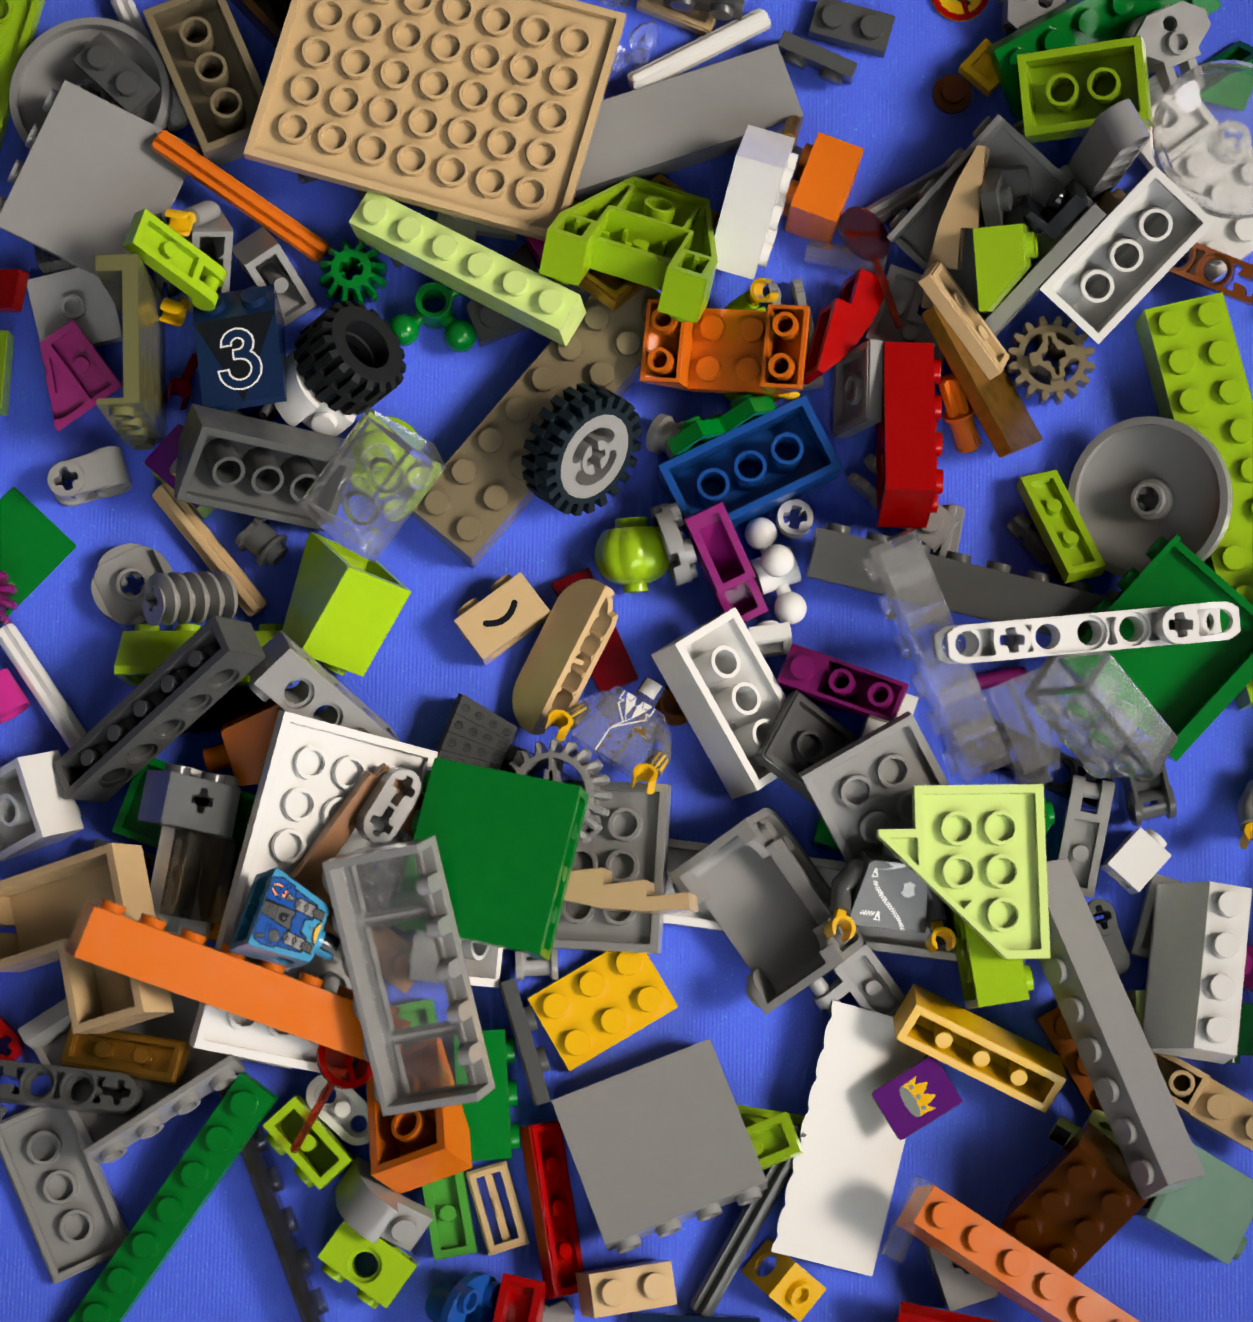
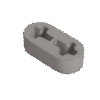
M393 767L384 772L356 818V828L363 839L379 844L386 843L395 837L421 794L422 783L419 776L415 772L401 767ZM396 779L404 780L403 785L407 788L404 795L396 794L397 789L393 786ZM373 816L381 817V822L385 824L382 831L374 830V825L370 822Z

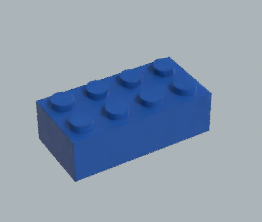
M804 395L658 465L657 478L670 504L677 502L684 523L682 528L687 538H690L684 518L719 501L723 502L734 528L781 506L788 500L796 499L837 479L843 466L808 398Z

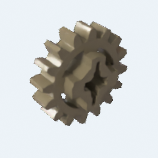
M1041 316L1037 321L1036 328L1027 322L1022 328L1023 335L1015 333L1011 342L1015 347L1009 348L1007 353L1009 354V359L1014 360V362L1007 366L1006 373L1017 374L1018 377L1015 379L1013 386L1018 388L1024 385L1027 388L1024 394L1025 399H1029L1035 393L1039 395L1040 405H1044L1050 396L1053 397L1056 405H1060L1064 400V393L1071 399H1074L1079 393L1077 386L1085 388L1089 383L1090 379L1085 374L1092 373L1095 369V364L1086 361V359L1092 357L1095 349L1093 347L1084 348L1083 343L1088 338V334L1083 333L1077 336L1073 333L1077 325L1075 322H1072L1065 328L1062 326L1060 316L1055 318L1052 325H1048L1046 318ZM1036 339V352H1031L1028 356H1024L1027 345ZM1046 354H1048L1050 360L1058 361L1055 367H1052L1050 361H1043ZM1072 365H1076L1074 375L1065 382L1064 378L1066 375L1064 369H1069ZM1032 376H1035L1036 378H1038L1039 380H1041V381L1044 382V383H1041V382L1037 381V380L1034 379Z

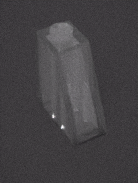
M1059 660L984 690L978 695L1016 784H1047L1054 781L1051 773L1060 769L1062 666Z

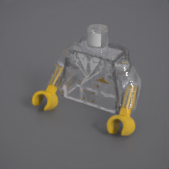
M645 677L634 695L619 686H615L610 691L602 690L578 701L565 710H553L548 714L543 727L545 730L550 726L559 727L560 729L555 739L561 742L566 739L569 730L574 729L571 736L577 745L590 750L593 755L630 777V786L634 788L637 782H647V794L654 793L657 779L671 761L672 733L667 727L668 722L665 715L655 709V706L666 690L659 683L648 677Z

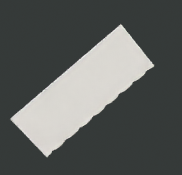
M832 1000V1017L825 1029L824 1049L819 1055L816 1066L817 1078L811 1087L808 1099L809 1110L801 1126L800 1136L803 1132L806 1133L805 1138L801 1137L800 1143L804 1153L793 1159V1174L788 1181L785 1191L786 1204L778 1219V1236L772 1245L771 1252L873 1276L905 1139L899 1140L872 1098L871 1093L924 1060L923 1057L926 1054L896 1039L893 1016Z

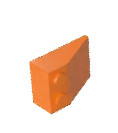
M441 1037L425 1039L401 1048L411 1092L455 1085ZM368 1061L365 1062V1064H366V1072H367L368 1067H369V1064H370V1062H368ZM372 1075L366 1082L371 1176L394 1192L402 1194L472 1168L470 1130L462 1104L383 1116L381 1106L373 1094L374 1077Z

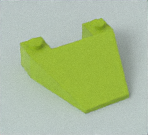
M632 176L558 214L547 229L539 274L551 277L553 281L559 284L578 286L589 269L603 272L660 290L661 295L657 311L668 314L676 321L697 323L708 305L718 263L710 199Z

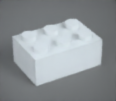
M752 125L747 126L735 157L714 236L718 260L716 269L754 280L758 266L766 268L778 232L777 227L785 207V196L799 154L792 153L795 138Z

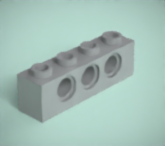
M280 630L262 647L266 658L248 673L251 678L248 685L264 702L271 698L279 705L277 708L278 712L282 710L400 742L395 731L388 723L283 631ZM300 680L297 686L286 689L289 683ZM328 705L324 711L314 713L319 707Z

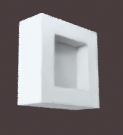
M774 620L760 622L754 627H748L763 657L786 655L789 653L792 644L790 622L779 623Z

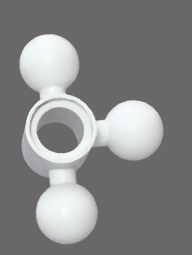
M755 518L747 524L744 533L746 542L752 548L760 550L762 555L750 560L756 575L754 579L762 595L776 591L778 598L774 604V613L777 619L782 623L790 622V625L797 624L805 617L807 612L804 598L795 592H791L789 585L801 581L798 564L790 547L774 544L777 538V529L774 523L767 518Z

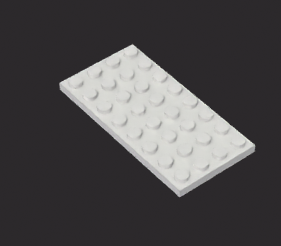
M279 710L215 948L220 950L222 942L231 943L256 874L277 868L289 876L365 771L374 773L382 763H386L391 768L401 767L415 772L419 776L421 783H423L425 772L427 769H432L434 757L437 758L438 752ZM373 816L370 822L374 825V830L382 831L385 824L381 822V817ZM356 828L337 855L413 841L414 838L400 828L392 840L377 844L363 839ZM403 856L357 865L366 907L369 912L389 909L391 907L393 896L396 892H400L404 878L401 874ZM387 923L386 925L391 928L393 923ZM339 945L335 955L328 961L314 954L310 963L294 968L286 967L284 970L285 974L296 978L299 977L301 971L325 980L323 988L337 992L339 985L352 989L350 978L346 976L343 969L342 959L344 953L341 945ZM248 956L244 958L257 964L260 963L259 959ZM200 1002L189 1041L190 1046L323 1073L318 1059L320 1044ZM326 1047L325 1062L329 1071L338 1077L347 1078L345 1075L348 1069L344 1053ZM350 1055L351 1062L353 1063L354 1057Z

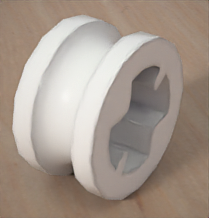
M788 500L781 505L777 512V529L787 538H801L808 533L814 519L813 511L802 500ZM792 509L799 510V517L804 515L806 521L800 522L798 529L790 528V522L785 524L783 517L789 516Z

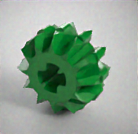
M343 240V251L340 253L336 249L329 247L327 253L332 261H320L319 268L325 274L318 278L320 286L328 288L326 291L327 299L332 301L340 297L339 303L355 300V303L364 304L363 298L367 297L371 301L376 302L378 294L375 289H384L387 285L386 279L381 276L387 272L385 262L378 261L380 257L379 251L374 248L366 252V244L362 240L356 244L355 249H351L348 240ZM354 269L359 270L360 275H354L352 280H347L345 274L351 275Z

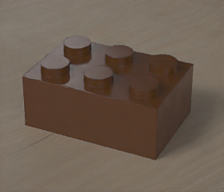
M1088 1121L1011 1201L1000 1227L1013 1238L1073 1277L1147 1203L1148 1198L1141 1200L1119 1146Z

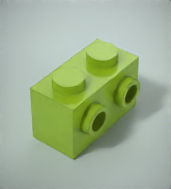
M300 1095L294 1096L262 1125L269 1133L265 1139L279 1155L283 1156L287 1153L297 1164L293 1169L294 1172L309 1188L313 1185L319 1190L325 1188L356 1159L322 1119L310 1109Z

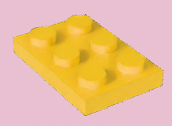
M606 951L527 998L569 1072L678 1008L647 953Z

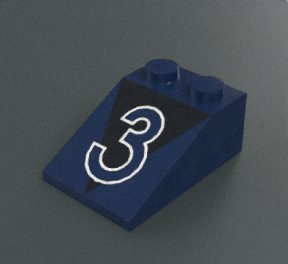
M252 286L243 290L218 293L219 298L213 311H204L193 305V326L202 406L230 411L287 401L285 326L275 286Z

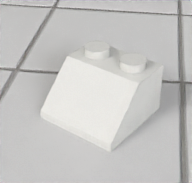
M59 750L17 757L0 767V862L60 842L84 829L80 809L74 799H67L54 763L61 758Z

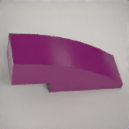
M719 501L684 518L696 556L720 613L723 614L736 607L745 623L769 611L754 579L756 575L723 502Z

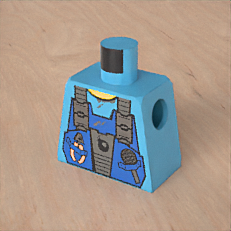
M273 868L256 874L228 950L280 966L294 968L310 963L314 954L327 961L330 960L338 950L340 938L323 929L329 913L328 905L277 868Z

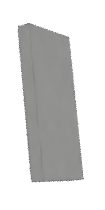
M33 1106L0 1121V1156L55 1285L112 1259L128 1236L129 1231L102 1166L85 1155L83 1150L87 1146L67 1110Z

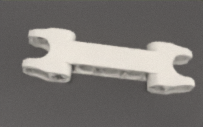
M1223 601L945 626L932 634L934 659L945 664H969L1228 640L1236 636L1241 629L1239 607ZM1220 609L1225 611L1229 618V625L1223 633H1221ZM1207 616H1209L1210 619L1209 628L1207 627L1206 623ZM1124 618L1129 619L1134 627V633L1128 641L1123 639L1119 632V625ZM1084 621L1091 626L1093 631L1092 638L1086 645L1079 640L1077 635L1078 627ZM1041 625L1046 626L1051 632V642L1046 648L1040 647L1035 638L1036 631ZM958 635H961L965 640V649L962 654H959L955 646ZM1000 635H1003V644H1000ZM944 637L946 643V653L943 651L942 641Z

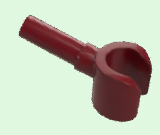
M196 353L191 355L180 378L172 379L168 383L164 400L165 404L169 402L171 396L177 395L183 398L180 410H185L188 407L192 392L190 383L198 366Z

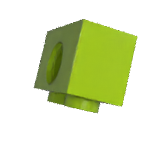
M345 1220L317 1257L324 1262V1265L321 1267L322 1271L341 1284L344 1279L359 1288L356 1296L374 1309L379 1304L387 1309L420 1264L401 1248L379 1237L375 1244L352 1229ZM369 1252L376 1257L378 1268L373 1275H363L356 1269L355 1259L359 1253Z

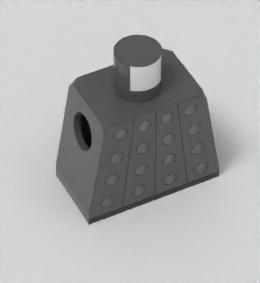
M459 693L436 752H438L437 758L501 771L507 769L516 773L509 768V763L513 761L522 765L524 761L521 758L520 752L524 749L513 745L518 734V728L514 724Z

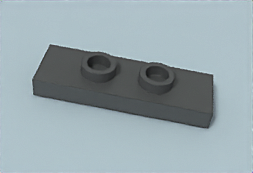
M515 978L503 981L499 986L533 1102L537 1106L551 1102L543 1072L551 1070L544 1046L535 1048L531 1035L532 1031L538 1030L532 1005L523 1007Z

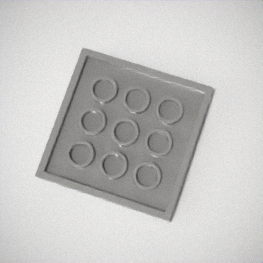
M567 780L568 784L578 785L585 789L583 781ZM609 782L601 787L600 790L611 792L613 798L609 801H601L600 806L610 810V815L608 817L600 814L597 815L595 821L600 823L603 828L600 832L590 827L586 830L591 838L588 844L580 840L578 841L571 871L602 867L611 871L612 883L647 880L654 883L655 896L665 895L672 786L656 783L654 793L647 794L648 783H636L634 788L630 786L631 782ZM564 901L553 948L661 954L664 914L616 912Z

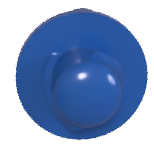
M480 1271L466 1275L458 1283L457 1280H454L452 1283L440 1282L431 1289L425 1303L426 1315L431 1320L430 1322H493L501 1283L491 1275Z

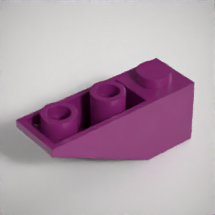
M793 643L777 680L787 694L798 690L817 705L887 723L897 717L909 687L907 683Z

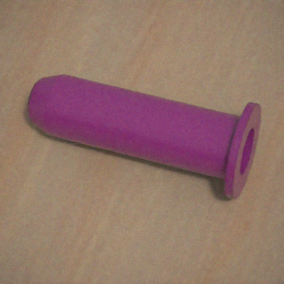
M1014 666L976 675L968 672L967 682L971 695L976 696L977 691L1022 682L1027 678L1028 674L1023 666Z

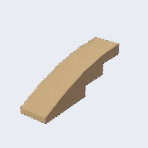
M976 146L953 188L938 225L927 267L939 260L946 269L962 270L966 230L983 227V211L979 191L989 164L990 148L987 146ZM923 290L921 308L935 306Z
M602 867L571 871L564 901L616 912L642 914L699 912L697 895L684 892L655 896L654 883L647 880L612 883L611 871Z

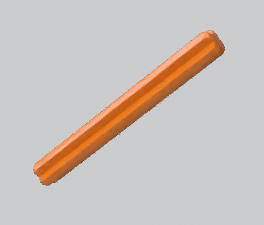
M161 130L153 140L151 149L313 262L318 263L328 250L329 244L324 239L168 131Z

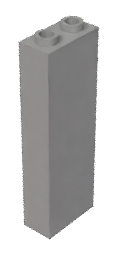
M776 43L604 99L574 199L582 202L632 176L650 180L659 173L665 175L738 151L748 125L781 134L789 116L797 115L803 123L804 115L778 44Z

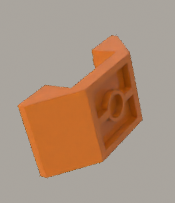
M660 299L647 300L639 381L691 392L751 393L752 395L773 396L803 390L810 318L809 306L768 304L767 311L706 308L699 321L693 323L690 321H676L668 314L657 311Z

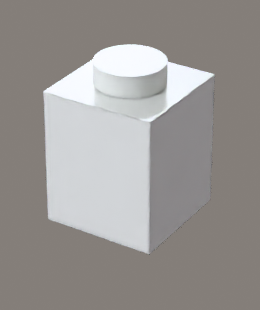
M1139 827L1122 841L1100 868L1132 895L1140 892L1172 855L1165 849L1167 843L1158 833L1150 828L1145 831Z

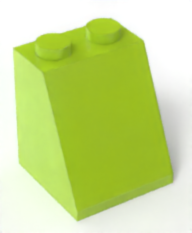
M310 532L306 540L282 631L314 660L323 662L331 671L340 675H345L348 671L363 677L410 596L411 591L373 556Z

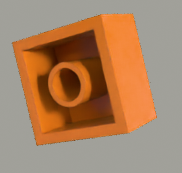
M818 132L814 145L805 144L798 163L799 167L795 180H791L785 196L786 202L782 216L787 217L784 231L830 247L840 216L843 213L857 176L864 148Z

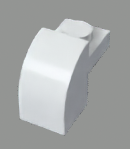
M293 350L286 356L287 401L274 403L277 411L289 426L295 427L300 422H303L314 432L337 437L354 423L356 414L345 415L340 409L335 412L328 408L327 403H321L315 398L316 394L311 389H307L304 385L305 379L297 371L296 367L299 363L294 360L295 350Z

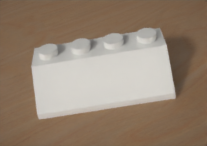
M1154 166L1039 289L1097 344H1100L1212 227L1215 221L1160 169Z
M736 607L682 635L651 654L732 799L756 792L778 778L756 761L754 757L786 700V696Z
M1211 881L1168 883L1156 886L1142 1030L1152 1052L1225 1064L1237 1056L1252 888Z

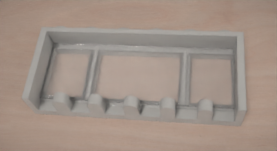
M433 835L419 840L348 854H339L322 862V882L324 889L330 895L334 911L332 916L333 928L336 934L340 936L344 953L342 959L343 969L346 976L350 978L354 994L353 1011L361 1023L364 1036L363 1052L371 1065L374 1077L373 1094L381 1106L383 1116L479 1101L496 1087L436 836Z

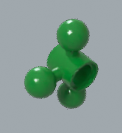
M430 282L424 284L415 296L417 311L410 316L406 314L396 315L388 323L393 334H396L400 340L399 346L406 347L413 344L418 338L419 327L424 324L432 329L444 327V341L451 350L466 352L471 349L476 341L474 327L467 321L455 320L453 317L454 308L452 301L458 296H467L441 283ZM431 299H440L445 302V307L437 313H431L424 309L425 304Z

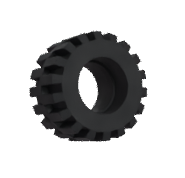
M343 301L340 304L337 302L299 333L300 336L296 338L294 343L297 348L294 351V360L299 363L296 368L299 375L305 379L304 385L308 390L311 389L316 394L315 398L318 401L327 403L328 408L335 412L340 409L345 415L353 413L359 415L373 407L403 381L404 377L402 374L406 372V364L402 360L405 358V353L398 344L400 340L396 334H393L386 320L383 321L373 309L367 310L364 304L358 302L355 304L351 301Z

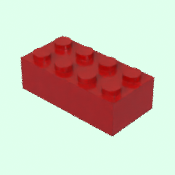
M888 341L883 343L882 422L876 424L877 527L926 528L930 513H937L938 494L943 492L944 473L943 469H937V457L942 455L943 434L942 432H936L937 420L941 419L942 397L941 395H936V384L940 383L941 360L934 359V343Z

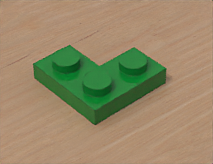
M749 393L730 403L731 410L724 415L721 413L716 414L706 420H701L700 416L683 422L678 426L679 433L666 441L673 456L681 455L777 409L771 396L753 397Z

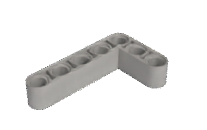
M1122 100L1103 111L1095 119L1068 164L1059 168L1070 180L1074 178L1083 185L1087 196L1093 202L1100 199L1106 191L1111 192L1116 187L1151 137L1131 100Z

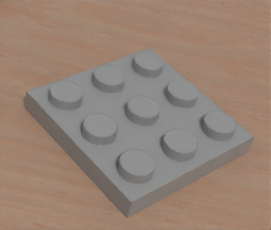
M909 711L798 773L846 864L850 860L855 859L858 851L862 848L882 850L883 843L877 838L878 829H913L912 787L914 785H949L913 714Z

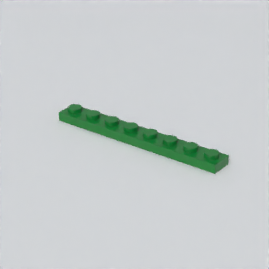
M246 1072L240 1073L68 1322H123L278 1100V1096Z

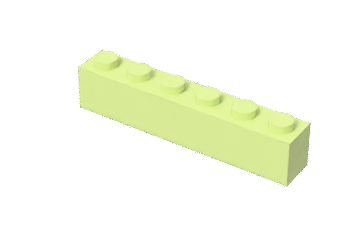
M367 191L349 220V224L359 241L362 240L369 247L375 248L379 252L565 347L586 315L580 294L382 194Z

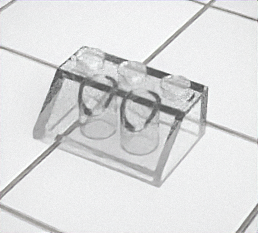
M368 407L300 500L298 506L341 546L375 563L446 466L435 444Z

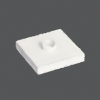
M77 267L28 279L27 289L40 342L72 319H75L95 348L123 341V329L118 308L98 276Z

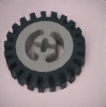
M579 383L576 390L572 387L564 389V399L555 395L550 400L554 409L549 411L544 407L538 415L544 421L541 426L532 423L529 431L534 433L536 437L534 440L525 439L523 447L531 452V454L522 456L521 462L523 466L528 468L522 472L523 479L529 482L526 486L536 497L567 515L571 513L574 516H581L582 511L589 514L595 511V504L603 507L608 503L606 493L615 497L620 491L616 486L617 481L621 480L626 483L630 475L624 472L626 466L635 468L638 460L631 456V452L640 451L642 443L634 439L642 435V427L636 424L641 419L639 414L633 411L635 407L624 398L595 383H590L589 385Z

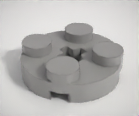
M677 502L671 504L664 503L650 508L653 525L659 526L661 530L658 532L666 550L667 562H671L668 569L671 579H674L675 586L691 582L693 578L698 577L695 566L697 558L690 538H684L681 527L684 523Z
M134 543L116 546L106 552L97 564L98 568L91 582L93 599L104 615L121 626L135 627L137 624H148L145 620L142 606L145 584L154 573L168 574L173 572V569L165 557L154 549ZM130 575H134L137 580L144 578L145 584L140 587L141 592L137 595H134L132 592L124 593L123 588L128 585L126 578Z

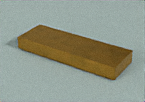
M70 1025L59 1064L64 1067L124 1073L133 1079L180 1087L191 1046L186 1041L114 1030L105 1034H73L72 1025Z

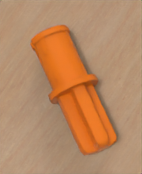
M954 374L944 375L940 378V383L938 384L946 411L943 413V419L946 423H949L956 450L959 453L973 452L978 449L977 446L982 445L973 415L975 412L971 405L967 403L965 394Z

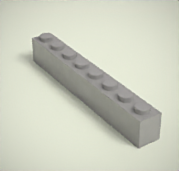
M1068 859L1047 861L1050 958L1039 959L1045 976L1141 1200L1179 1190L1205 1176V1171Z

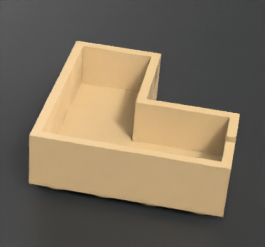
M109 843L0 880V927L16 928V933H0V972H24L60 960L73 1034H105L174 1012L170 991L78 959L65 951L85 901L99 905L101 898L125 906L124 915L139 920L142 913L156 917L142 845Z

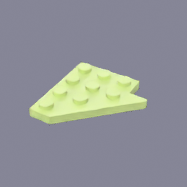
M1044 784L914 785L912 787L913 829H878L877 838L1003 959H1049L1050 939Z

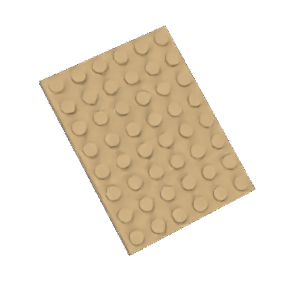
M291 0L243 152L244 157L247 160L356 190L382 194L396 201L545 241L547 229L558 214L572 207L626 23L627 14L578 0Z

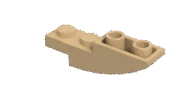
M1152 1052L1179 1112L1223 1138L1230 1139L1253 1152L1252 1101L1211 1079V1076L1176 1056Z

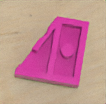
M72 319L39 343L53 411L54 427L58 432L96 406L97 398H107L123 386L75 319Z

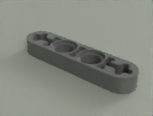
M0 1060V1078L4 1074L12 1080L19 1081V1088L13 1084L0 1085V1102L127 1116L134 1113L143 1101L141 1085L131 1076L124 1073ZM40 1075H49L51 1086L46 1094L37 1097L33 1096L31 1085L35 1078ZM81 1079L90 1080V1094L81 1101H74L71 1096L73 1085ZM124 1085L130 1091V1096L122 1098L120 1104L112 1096L103 1095V1087L108 1091L120 1092Z

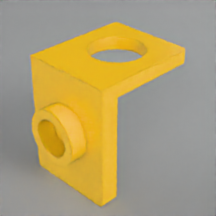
M767 1239L741 1272L800 1322L826 1291V1288L789 1256L771 1252L773 1242ZM775 1256L776 1266L774 1270L767 1276H759L758 1270L762 1261L767 1257Z

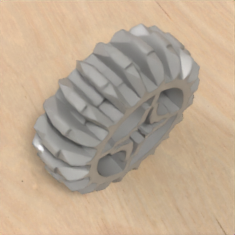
M552 739L549 750L544 743L537 742L534 748L535 756L525 749L522 750L520 754L524 763L522 765L513 761L509 763V768L517 774L535 777L544 769L543 779L568 783L567 774L563 773V764L573 765L578 770L585 785L584 790L589 795L579 840L588 844L591 838L586 830L590 827L600 832L603 828L600 823L595 821L597 815L600 814L604 817L610 815V810L600 806L601 801H609L613 798L611 792L600 790L601 787L610 782V778L606 774L597 775L603 767L602 762L597 759L589 762L592 752L586 748L578 752L577 744L572 741H568L563 748L561 741Z

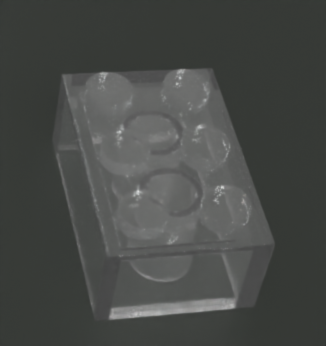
M1108 651L1047 657L1024 693L1035 706L1038 715L1051 725L1059 735L1060 741L1072 750L1082 762L1085 771L1094 778L1156 776L1179 739Z

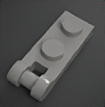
M1072 775L1056 860L1067 858L1083 895L1094 898L1114 796L1115 782L1102 780L1101 784L1086 781L1084 776ZM1083 798L1097 800L1096 812L1081 809Z

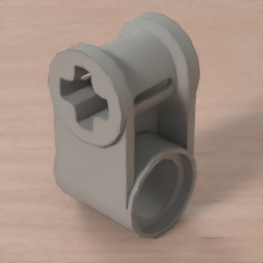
M119 446L99 448L86 455L60 461L53 465L47 476L48 485L57 501L68 507L79 506L101 498L117 496L132 488L122 450ZM73 478V488L65 490V480Z

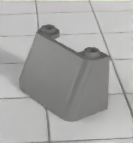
M764 808L745 818L668 874L673 881L675 893L690 892L697 895L698 905L702 903L706 905L752 971L746 978V994L752 1004L761 1008L765 1015L840 965L864 945L863 936L857 925L855 935L845 942L841 940L843 931L837 924L836 934L833 937L827 938L824 935V925L833 919V915L829 912L831 888L784 821L770 808Z

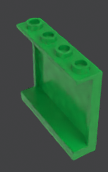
M1177 534L1171 535L1168 540L1160 536L1145 553L1150 558L1149 561L1139 571L1132 567L1116 585L1121 589L1119 594L1111 602L1104 598L1091 613L1227 601L1239 607L1241 631L1228 640L1065 654L1058 659L1169 759L1175 762L1178 761L1253 679V605L1180 541L1181 537ZM1220 609L1221 633H1223L1229 625V618L1226 612ZM1207 616L1206 620L1208 628L1210 626L1209 616ZM1124 618L1119 625V632L1122 638L1127 641L1132 637L1134 627L1129 619ZM1090 625L1083 633L1077 631L1079 640L1085 645L1090 642L1093 635Z
M434 757L432 769H427L423 778L422 791L425 796L421 810L418 809L414 814L412 834H414L413 841L433 835L436 836L460 939L527 953L532 958L549 961L589 795L578 785ZM405 855L401 864V874L404 876L400 892L394 894L390 908L426 902L424 895L420 896L416 889V880L420 876L415 855ZM425 916L393 922V924L407 932L410 929L427 932L426 924L430 918Z

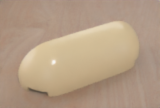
M578 580L569 585L559 595L517 677L512 695L513 712L519 725L530 734L540 735L545 733L543 727L551 711L560 709L568 714L573 711L616 626L618 614L613 612L612 597L615 593L610 587L597 580Z

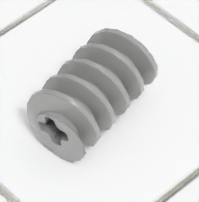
M200 571L198 573L184 572L183 574L180 572H170L168 574L154 573L149 577L144 587L142 599L143 614L147 623L154 626L158 625L161 621L165 625H173L176 620L179 624H188L191 620L194 623L202 624L205 620L209 621L214 615L233 619L238 607L235 583L230 575L224 571H214L212 573L207 571Z

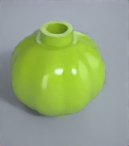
M647 517L615 519V528L603 531L594 549L595 563L600 574L608 581L623 585L624 593L648 592V584L664 576L671 562H667L666 550L658 532L661 531L660 527L648 526Z

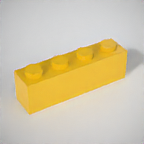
M914 983L893 1017L897 1040L1045 1114L1067 1080L1060 1056Z

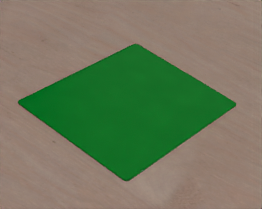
M12 487L0 499V571L2 570L9 575L7 584H13L17 587L18 592L8 599L15 601L19 606L76 548V544L20 491ZM7 609L5 614L9 616L14 610Z

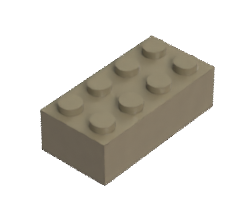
M169 0L143 10L149 33L165 64L171 84L201 154L218 167L244 157L243 152L264 87L227 1Z

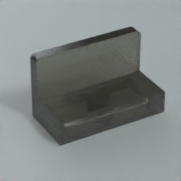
M175 829L159 914L221 924L236 871L240 842L233 839Z

